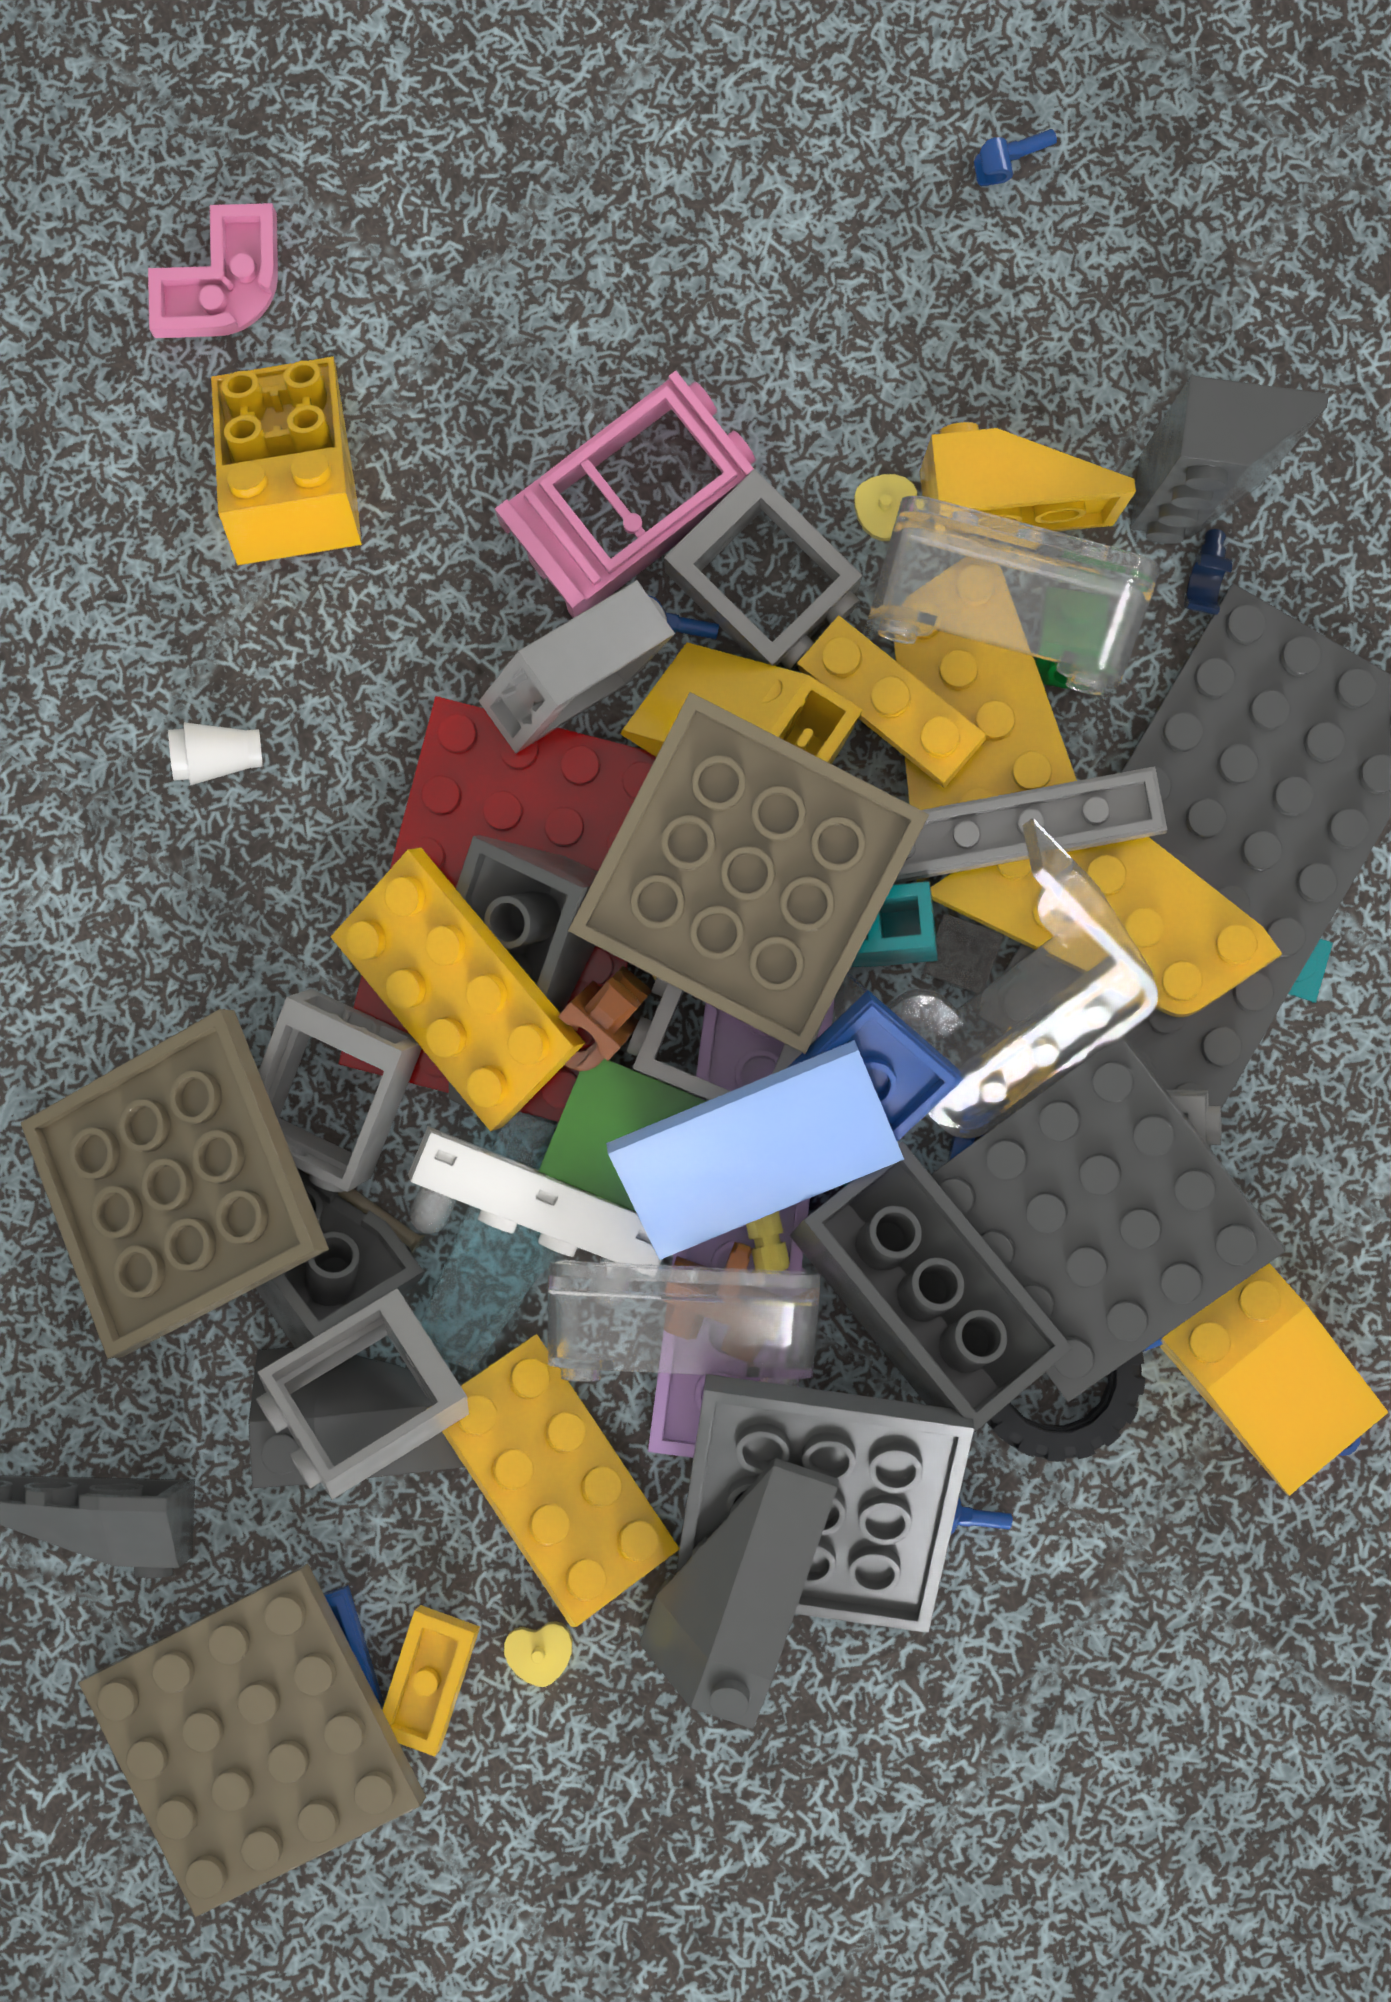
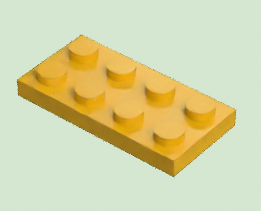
M422 848L408 849L331 935L336 945L490 1132L504 1127L585 1044L571 1025L565 1024L558 1017L560 1012Z
M537 1334L460 1385L467 1395L469 1415L446 1428L442 1433L571 1627L579 1626L679 1550L678 1545Z

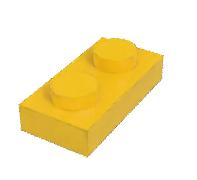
M422 1605L414 1610L382 1709L399 1744L434 1757L441 1750L480 1626Z

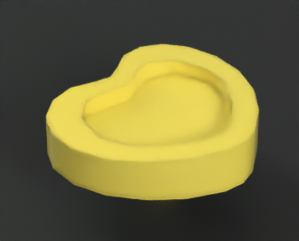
M896 474L875 476L861 483L855 492L854 507L857 519L863 530L872 538L880 541H890L895 538L902 527V516L910 511L917 501V490L914 484L906 477Z
M557 1621L548 1622L537 1630L519 1627L508 1634L504 1643V1655L509 1667L517 1676L537 1687H546L559 1678L567 1667L572 1654L573 1639L569 1629L563 1623Z

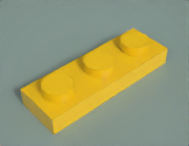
M839 615L797 662L798 669L803 674L813 677L862 708L863 711L858 719L943 788L949 784L986 741V733Z

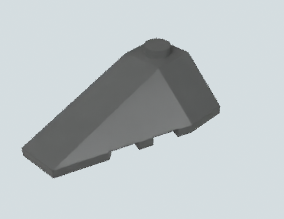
M481 835L473 836L456 890L561 1013L565 1009L596 946L568 930L598 871L563 855ZM449 1082L448 1099L473 1111Z
M298 1168L297 1170L329 1250L256 1287L275 1321L296 1349L397 1288L404 1297L424 1276L422 1267L386 1221L371 1211H368L367 1214L363 1213L338 1196V1192L328 1191L316 1186L309 1180V1175Z
M295 1347L257 1350L248 1421L252 1488L307 1485L290 1456V1453L300 1448L288 1427L278 1433L274 1431L256 1398L266 1393L258 1371L296 1349ZM358 1355L352 1356L290 1394L333 1466L343 1462L432 1406L408 1368ZM458 1381L459 1385H462L463 1383H465V1382H462V1381ZM440 1432L368 1478L455 1469L465 1466L444 1434Z
M775 1458L730 1508L729 1516L709 1538L704 1537L692 1550L691 1558L675 1576L670 1574L658 1588L639 1644L691 1709L751 1729L754 1728L776 1671L839 1485L838 1478Z

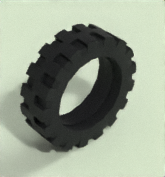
M1140 1352L1108 1374V1383L1100 1403L1082 1419L1067 1425H1042L1024 1417L1010 1402L986 1423L1001 1439L1015 1447L1018 1451L1031 1457L1036 1456L1045 1458L1047 1461L1061 1462L1065 1461L1066 1458L1077 1457L1078 1459L1092 1456L1096 1454L1094 1450L1104 1444L1107 1447L1113 1444L1121 1436L1119 1431L1126 1422L1131 1424L1138 1412V1408L1135 1406L1139 1395H1143L1145 1389V1377L1142 1376L1141 1364H1144L1143 1353Z

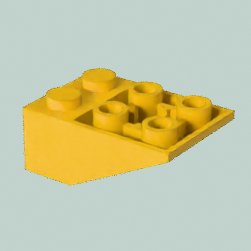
M334 356L212 376L218 514L237 565L362 545L358 502Z
M686 642L622 729L621 735L657 757L689 692L832 764L845 745L863 709L807 674Z

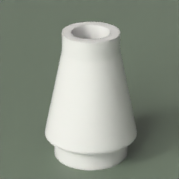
M184 722V729L168 730L174 781L189 779L191 786L245 769L263 767L259 729L241 730Z

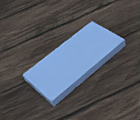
M855 1040L606 1143L608 1155L659 1260L904 1160Z

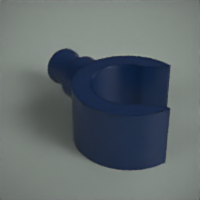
M1210 529L1205 533V544L1201 546L1200 552L1192 566L1184 607L1190 610L1218 615L1220 612V606L1218 605L1219 591L1225 572H1232V559L1225 558L1226 549L1223 545L1226 534L1220 529Z

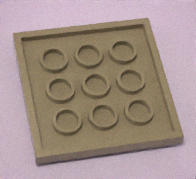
M689 692L568 931L806 1054L929 814Z
M219 1009L20 1123L107 1359L124 1357L329 1250L234 1010Z
M308 1563L121 1658L79 1682L195 1918L420 1807L426 1799V1795Z

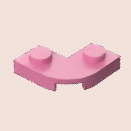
M272 203L210 205L211 266L148 268L149 330L154 338L226 336L248 328L266 312L274 298L278 282L277 213Z

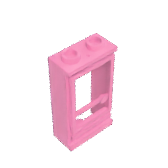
M677 371L670 374L666 382L509 501L506 499L495 508L500 526L507 534L512 532L527 551L529 561L543 579L548 578L565 600L567 610L572 618L605 600L677 545L754 470L751 465L756 459L745 440L734 430L728 435L713 418L717 413V409L707 392L697 382H693L688 386ZM672 409L722 474L645 532L642 528L641 517L636 513H630L595 467ZM586 474L623 519L625 531L637 537L635 541L611 559L560 495Z

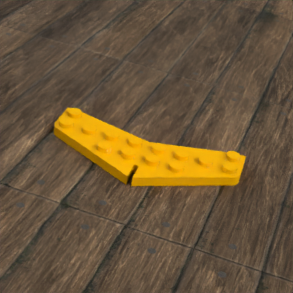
M983 543L901 599L892 615L896 662L986 733V741L945 788L905 757L909 804L920 810L1077 781L1003 569ZM1150 837L955 872L930 887L933 901L1173 1017H1187L1197 1013L1282 955V952L1263 926ZM928 878L917 879V883L924 882Z

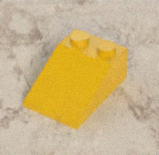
M972 422L950 424L941 428L940 434H932L919 471L928 545L1113 526L1136 492L1135 480L1131 477L998 428L979 430L978 424Z
M1270 1263L1161 1339L1163 1345L1160 1348L1287 1496H1290L1388 1413L1387 1409L1310 1308Z

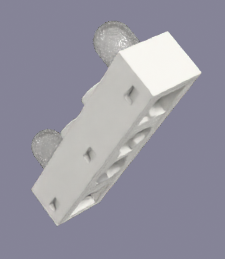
M429 1126L427 1127L408 1173L410 1182L420 1185L410 1210L411 1222L418 1231L425 1234H434L441 1231L447 1225L458 1200L481 1209L477 1219L494 1228L514 1233L517 1224L540 1232L541 1235L538 1243L558 1253L574 1257L578 1247L601 1256L591 1280V1289L594 1296L605 1304H615L626 1297L637 1271L655 1277L661 1260H659L636 1212L540 1173L535 1168Z

